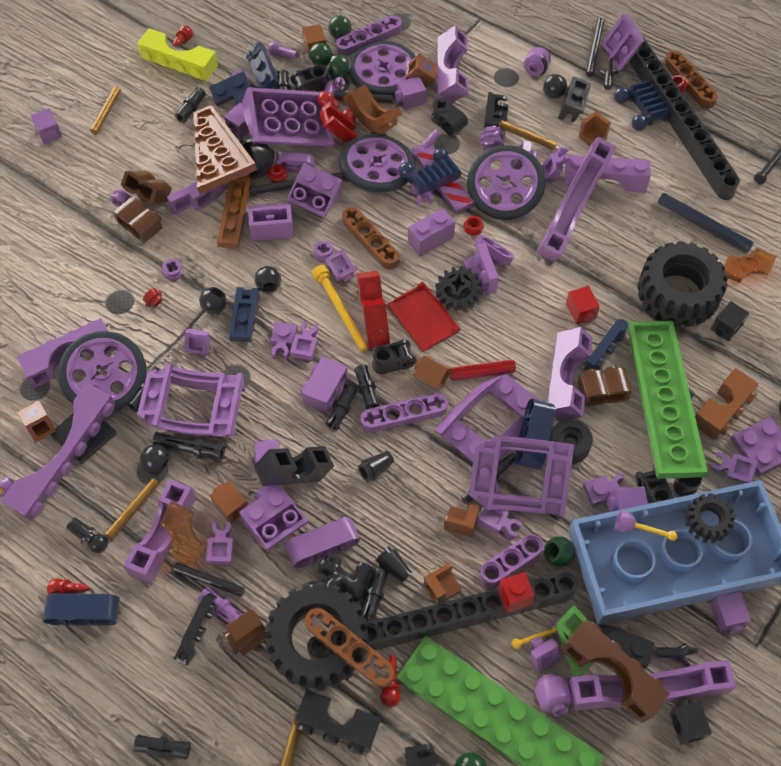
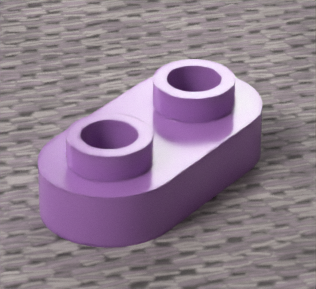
M478 236L475 246L486 243L489 254L496 264L500 266L511 264L514 255L509 250L486 236Z

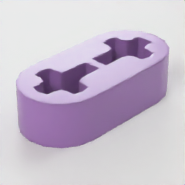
M280 152L277 154L275 165L286 167L287 172L299 173L304 163L314 167L315 159L307 153Z

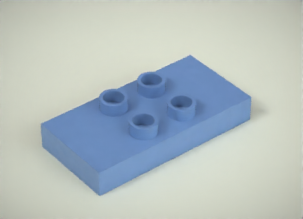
M762 480L622 509V511L632 514L636 523L666 532L675 531L678 535L675 541H670L665 536L638 528H633L629 532L615 530V523L620 510L572 520L568 529L597 625L713 600L716 596L740 591L745 593L781 585V525ZM709 493H713V498H716L717 495L722 496L720 500L722 502L727 499L729 501L727 507L733 506L734 511L732 514H736L734 527L727 537L722 541L717 540L716 543L712 544L711 540L707 543L702 542V537L698 540L695 539L696 533L690 534L688 532L690 526L686 527L685 525L687 520L685 519V514L696 497L699 498L702 494H705L707 497ZM707 510L701 513V519L705 524L709 526H717L719 524V518L715 513Z

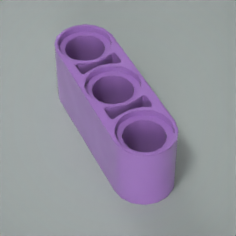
M345 517L288 540L285 546L294 568H302L325 559L326 555L332 556L356 546L360 542V538L352 519Z
M534 534L527 535L484 563L479 577L481 586L486 590L497 589L501 579L520 574L540 559L544 547L542 539ZM533 546L537 552H528L525 547ZM513 559L517 562V565L510 566L505 560ZM493 572L497 575V578L491 580L485 574Z

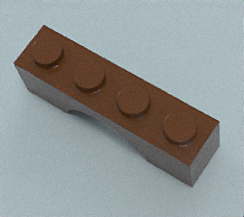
M588 619L579 624L560 647L580 667L587 663H601L611 668L622 684L623 698L621 704L642 723L653 718L670 695L660 680L651 677L637 660L631 659L623 652L622 647L617 642L610 640L602 633L601 628L597 624L590 622Z

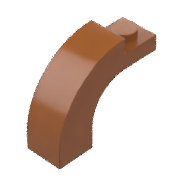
M367 85L358 87L343 97L349 109L355 112L357 120L368 130L376 134H383L398 124L397 117L402 115L399 107L391 110L382 108L373 98Z

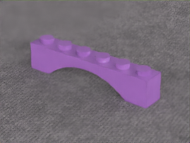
M597 137L591 144L536 253L553 262L561 257L579 215L609 163L616 146L600 137Z
M88 382L73 401L74 415L72 427L61 450L40 470L27 477L15 480L1 500L5 505L31 521L42 512L47 498L54 495L62 477L70 473L73 467L72 463L77 456H81L85 452L87 442L91 437L97 435L102 421L105 417H109L114 410L115 402L112 397Z
M729 660L702 663L677 670L649 674L651 677L660 680L664 688L670 693L665 701L728 695L736 687ZM601 674L572 677L568 683L573 695L572 711L623 706L621 704L623 688L618 676Z

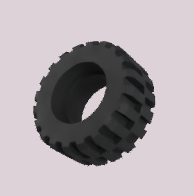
M679 241L677 244L671 242L665 244L664 247L656 248L647 257L638 282V296L640 301H643V307L647 311L650 310V315L655 319L658 317L662 319L661 321H673L674 326L677 327L681 325L690 327L694 323L697 325L704 323L706 319H710L715 311H717L727 290L728 277L722 262H718V257L714 253L710 254L707 248H700L696 243L692 242L690 244H685V241ZM669 276L688 278L696 284L699 291L694 293L680 292L672 288L665 278Z
M318 582L315 587H311L310 583L302 584L303 589L298 591L295 588L288 591L289 596L285 599L281 597L276 602L277 608L271 610L268 616L270 621L269 624H266L265 629L267 637L266 647L276 670L289 683L300 685L301 689L305 690L316 688L317 691L325 690L324 687L329 686L335 688L344 679L346 681L353 676L355 669L336 653L322 660L303 658L293 646V630L310 610L321 608L367 644L366 618L363 616L359 603H355L353 596L348 592L342 593L340 587L333 585L332 588L326 587V583ZM343 632L341 645H343L347 639L346 635ZM360 648L356 649L352 654V659L356 663H362L366 651Z

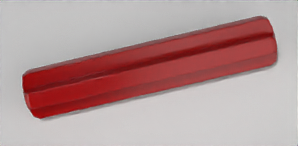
M511 359L451 367L453 369L450 373V379L455 381L514 373L516 371V363Z

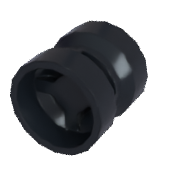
M702 477L676 478L673 482V489L680 497L693 495L701 485Z

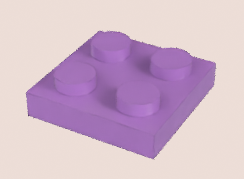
M771 416L731 437V441L742 456L758 460L755 470L758 477L781 466V429Z

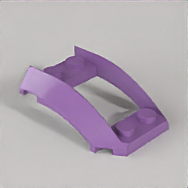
M166 364V367L159 371L155 369L147 373L137 415L153 427L171 432L196 436L231 437L238 433L235 425L241 394L245 392L244 376L242 373L226 375L225 373L192 371L174 367L172 364ZM171 383L198 390L216 391L210 424L183 422L163 417Z
M506 374L480 384L435 429L436 433L472 463L475 446L485 441L460 420L478 401L491 392L521 417L501 436L519 438L528 401L531 398L539 400ZM500 449L498 461H500L508 453L509 450Z
M500 436L475 446L469 495L487 508V510H515L541 514L548 513L564 517L574 444ZM500 449L547 453L541 498L494 494Z

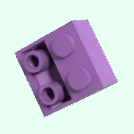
M304 163L286 201L325 218L343 188L342 179Z
M290 202L249 205L248 217L252 241L294 238Z
M278 485L239 512L245 527L267 551L308 523L306 517L281 485Z

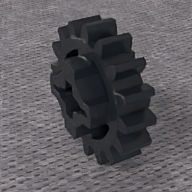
M463 266L459 270L452 267V272L450 273L445 270L444 277L438 276L439 283H435L436 297L439 298L440 305L445 304L447 310L454 307L455 312L460 307H462L463 311H466V306L468 305L473 308L474 301L479 302L480 295L483 294L482 280L479 279L478 273L472 274L471 268L464 271Z

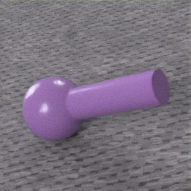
M273 41L268 45V52L273 56L284 55L294 59L299 58L298 51L284 48L277 41Z
M437 129L421 145H416L411 149L414 160H416L415 153L423 152L424 149L429 148L441 136Z

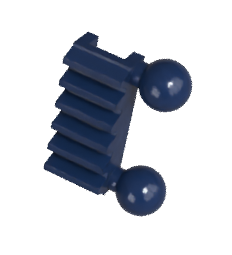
M650 80L633 84L629 89L620 87L614 92V99L617 102L624 103L631 97L642 115H636L632 119L631 124L635 130H644L648 124L649 126L653 125L654 120L662 118L663 121H666L668 119L669 108H665V102H661V96L657 97L658 92L654 91L653 85L650 86Z
M436 149L432 156L434 161L432 165L429 166L427 164L424 169L420 167L417 172L410 162L402 163L398 169L399 175L402 178L409 179L408 182L410 184L414 183L418 188L417 193L419 195L460 179L462 172L449 157L445 149Z

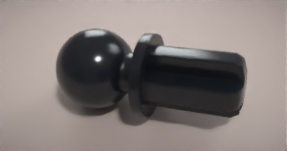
M76 517L72 518L67 524L66 529L81 540V544L86 540L92 552L102 553L106 550L108 546L107 538L103 534H93L94 527L89 528Z

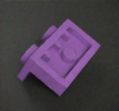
M486 243L478 244L476 254L473 256L474 258L464 260L465 269L467 271L471 268L472 274L478 273L479 279L482 280V295L495 293L498 286V274Z

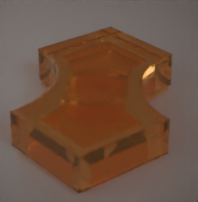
M758 248L747 256L737 257L729 255L724 265V271H726L728 279L741 283L745 277L752 274L768 276L777 256Z
M171 501L160 522V526L167 530L172 538L173 551L171 557L194 568L206 544L200 541L193 531L192 516L194 511Z

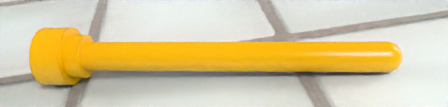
M326 265L315 267L311 272L314 280L323 285L359 350L366 352L368 346L330 282V271Z

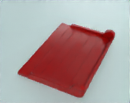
M420 282L417 287L387 304L422 352L457 334L461 330L424 282Z

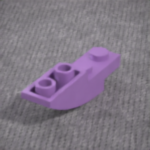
M198 182L192 183L190 186L167 196L170 210L175 215L193 206L197 212L219 198L228 189L229 183L199 194L197 189Z

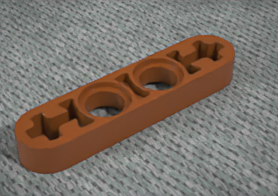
M678 51L668 52L664 62L666 68L673 76L682 75L688 80L686 90L701 107L712 108L718 97L716 91L682 53ZM680 71H687L689 75H684ZM693 83H697V84H699L701 87L696 88V87H693L692 84H693Z
M346 208L342 213L344 226L383 268H396L399 264L398 251L357 208ZM362 228H367L370 232L360 234L358 231ZM373 242H380L382 246L374 248L371 244Z
M315 608L307 613L305 617L307 630L372 684L378 687H385L392 682L394 669L389 661L325 610ZM322 616V622L328 628L331 623L334 625L328 630L326 637L322 636L325 630L321 626L312 627L313 617L319 618ZM338 631L343 632L347 637L346 642L341 646H335L331 642L332 634ZM356 649H364L367 652L368 658L364 663H356L352 659V654ZM373 657L377 659L374 665L378 669L387 668V679L383 677L379 680L376 679L377 672L371 667L369 672L364 670L370 665Z

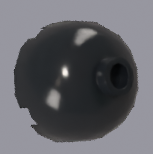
M252 137L241 139L239 142L242 143L241 145L255 162L257 168L256 171L251 172L249 176L245 177H251V180L265 176L273 165L275 158L273 149L268 144L254 143Z

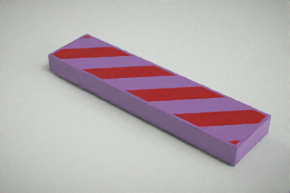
M433 146L424 149L421 153H415L416 160L423 169L427 164L431 166L434 162L432 156L435 149ZM458 180L437 188L455 214L474 206V201Z

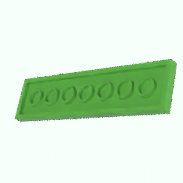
M673 321L629 322L627 329L657 479L706 477L708 471Z
M427 636L423 638L397 676V682L519 766H600L605 758L604 755Z

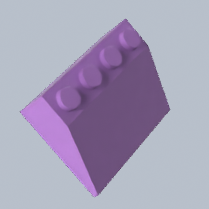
M248 87L242 103L245 121L254 143L333 147L332 132H329L328 128H324L320 115L323 107L318 103V96L321 92Z

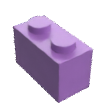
M442 208L408 227V243L419 256H422L454 238L455 221Z
M322 357L319 364L316 363L313 366L309 381H305L301 388L303 403L328 414L348 378L347 366Z

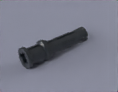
M156 431L152 440L153 445L157 444L164 448L191 453L198 459L203 457L214 459L217 463L222 462L225 454V443L207 442L205 438L192 440Z

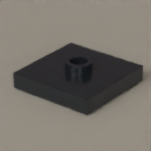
M74 412L55 428L56 432L51 434V437L61 446L64 445L68 438ZM105 420L100 424L101 428L97 435L91 437L87 442L85 452L81 456H77L76 460L81 465L117 434L116 430Z

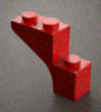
M378 271L356 273L368 348L373 349L390 344L387 310L382 295L380 274Z

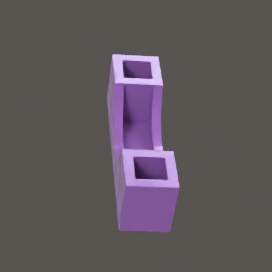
M456 26L438 36L437 92L441 98L447 99L451 104L469 93L468 78L456 69L459 60L468 50L467 36Z
M567 154L571 159L565 164L564 186L570 187L585 157L583 155ZM611 158L599 179L618 181L623 185L625 191L646 192L651 177L650 160Z
M100 318L91 321L85 326L69 331L59 338L47 341L45 344L17 356L31 386L35 388L54 379L55 369L61 357L75 340L89 333L108 331L103 320ZM107 347L104 351V354L116 350V347ZM90 350L83 352L94 357V352Z
M582 327L558 332L547 402L555 405V418L558 421L583 417L585 396L572 385V379L579 365L591 356L593 338Z
M169 479L158 500L157 514L149 533L140 543L134 545L123 565L129 576L152 585L196 500L192 487Z

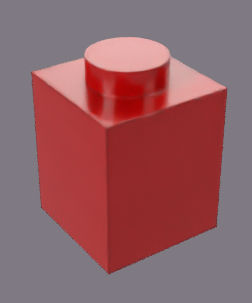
M589 285L568 292L566 305L576 324L589 323L597 318L600 305Z
M525 572L501 579L498 591L507 613L532 605L535 595Z

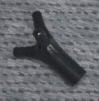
M609 58L607 71H600L605 77L604 89L606 90L612 88V79L614 75L618 74V70L613 71V58Z
M686 643L676 648L656 647V657L676 659L686 667H690L691 664L685 656L698 653V649H686L688 647Z

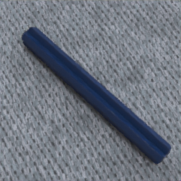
M663 193L659 197L658 203L744 252H749L754 244L752 240L667 193Z

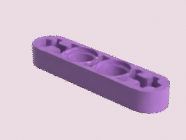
M389 16L337 39L336 51L338 54L347 56L355 53L366 44L383 41L401 32L402 21L397 16ZM379 30L382 33L374 34L373 31ZM359 37L365 38L364 41H358L356 39Z
M435 393L367 409L361 414V427L364 431L372 433L440 417L447 412L448 399L443 394ZM434 402H438L441 408H437ZM412 406H419L422 412L414 415L410 413L409 409ZM391 411H396L400 416L396 420H391L387 417V414ZM380 414H383L384 422H381ZM369 417H372L374 424H370L368 421Z

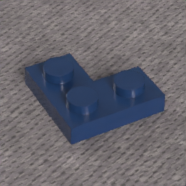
M242 71L209 86V89L217 106L235 99L238 105L242 103L248 87L251 88L246 73Z

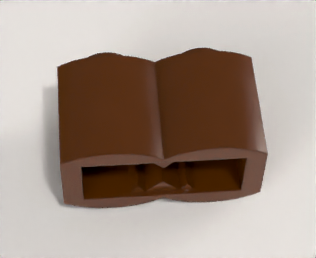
M146 170L125 171L121 181L123 189L131 194H137L143 202L148 204L167 202V196L170 195L172 190L168 183L155 179Z
M130 197L113 211L117 223L142 243L148 241L162 229L160 215L154 210L147 209L146 204L141 199L137 200L134 197Z
M611 366L603 371L588 369L581 373L578 379L580 392L585 396L584 406L623 402L629 399L632 392L625 368Z
M253 608L225 626L228 632L224 636L235 655L240 652L244 656L267 640L265 627Z

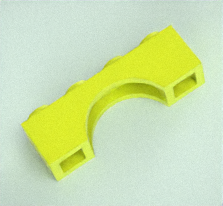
M150 28L137 43L141 58L205 81L209 79L218 67L215 51L201 46L188 51L173 50L168 47L166 34Z

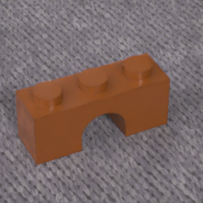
M735 368L717 392L719 396L726 400L727 404H718L709 398L695 416L698 429L714 441L720 434L724 436L732 426L729 422L733 418L738 420L744 412L743 405L745 403L750 405L757 396V393L754 391L759 383Z

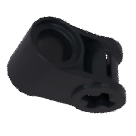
M319 64L294 72L291 75V82L296 86L295 90L303 91V87L304 91H324L326 84L329 82L327 67Z
M438 98L433 102L434 112L431 115V120L449 136H453L468 125L466 115L447 99Z
M400 340L376 347L372 358L373 370L378 374H386L413 367L417 359L410 350V341Z
M655 469L645 473L641 471L636 472V484L638 487H645L647 504L658 502L655 498L662 499L663 501L673 499V492L667 480L657 479Z

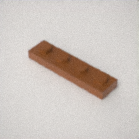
M239 177L229 182L217 239L219 248L239 249L251 189L250 184H252L251 177Z

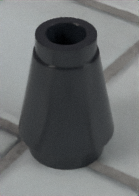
M385 451L362 460L361 464L358 465V471L365 481H374L394 463V458L390 452Z
M390 546L376 559L379 563L378 567L387 571L402 583L412 573L397 550H393Z

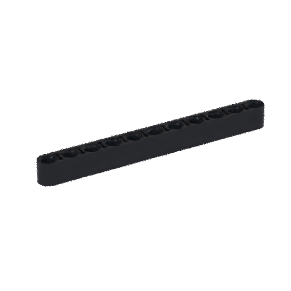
M643 37V44L629 63L642 82L650 80V86L653 85L654 91L658 92L657 97L661 96V102H665V108H669L667 119L716 195L722 200L732 199L740 183L738 175Z
M561 572L530 580L529 583L535 595L532 605L507 613L498 589L369 621L367 622V633L372 632L377 637L373 641H367V645L376 651L423 639L425 636L431 637L563 603L573 598L578 587V580L570 572ZM566 583L570 586L571 590L565 591L560 588L559 584ZM542 589L547 593V596L540 597L536 594L535 590ZM494 601L499 605V608L490 609L486 603ZM466 607L472 608L475 614L467 616L462 612V609ZM447 614L451 619L448 622H441L437 616ZM416 620H422L426 623V626L418 629L412 623ZM392 626H397L401 629V632L397 635H392L388 632V629ZM339 631L331 636V642L338 646V642L342 640V632ZM315 636L309 639L307 650L310 660H322L334 654L331 649ZM318 645L325 646L326 651L322 654L317 655L312 652Z

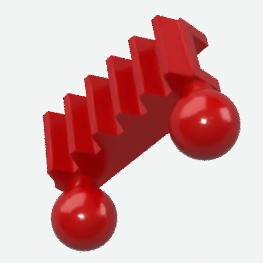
M329 91L321 92L318 96V103L323 107L320 115L324 128H328L329 132H333L334 136L337 135L338 139H342V142H346V144L359 137L352 131L357 128L354 123L356 120L355 112L346 109L341 113L332 106L334 103L332 93Z

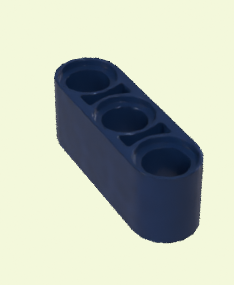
M531 398L525 408L519 438L549 441L555 417V405ZM516 450L515 463L540 470L544 465L547 453Z
M49 594L46 596L42 621L49 625L117 624L120 597L112 594Z

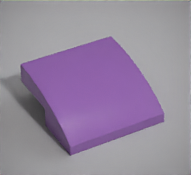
M622 14L601 45L610 54L608 59L613 58L614 66L619 71H622L643 44L644 39L629 15Z

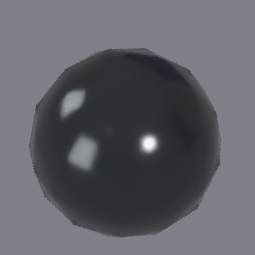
M560 74L549 75L543 85L545 95L551 99L562 97L567 90V82Z
M264 266L255 273L254 283L261 292L271 293L280 287L281 274L274 267Z
M215 287L206 288L199 298L200 307L208 314H218L226 307V294Z
M157 444L147 446L140 455L142 468L152 474L162 472L170 459L168 450Z

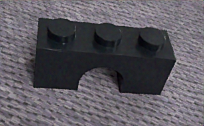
M319 446L306 447L302 453L293 458L288 448L268 449L254 467L263 486L320 482L334 467V464L326 447Z
M306 689L294 719V725L298 726L297 730L312 736L313 732L323 736V741L332 745H337L338 742L347 745V750L352 753L363 755V752L369 754L381 718L356 708L354 716L349 723L337 725L329 719L327 713L331 698Z

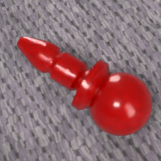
M189 26L180 27L173 41V46L177 47L182 43H187L193 37V30Z
M60 578L52 579L47 585L48 595L81 594L90 589L89 586L82 583H72L68 579L63 580Z
M391 655L388 661L393 666L394 677L392 682L385 686L380 693V700L386 707L396 706L401 699V694L398 690L400 683L395 682L397 680V662L395 656Z

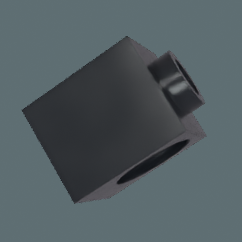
M730 301L715 318L711 330L719 337L730 341L744 325L749 312Z
M690 700L678 702L675 704L676 708L669 713L680 745L706 739L712 734L700 701L691 703Z

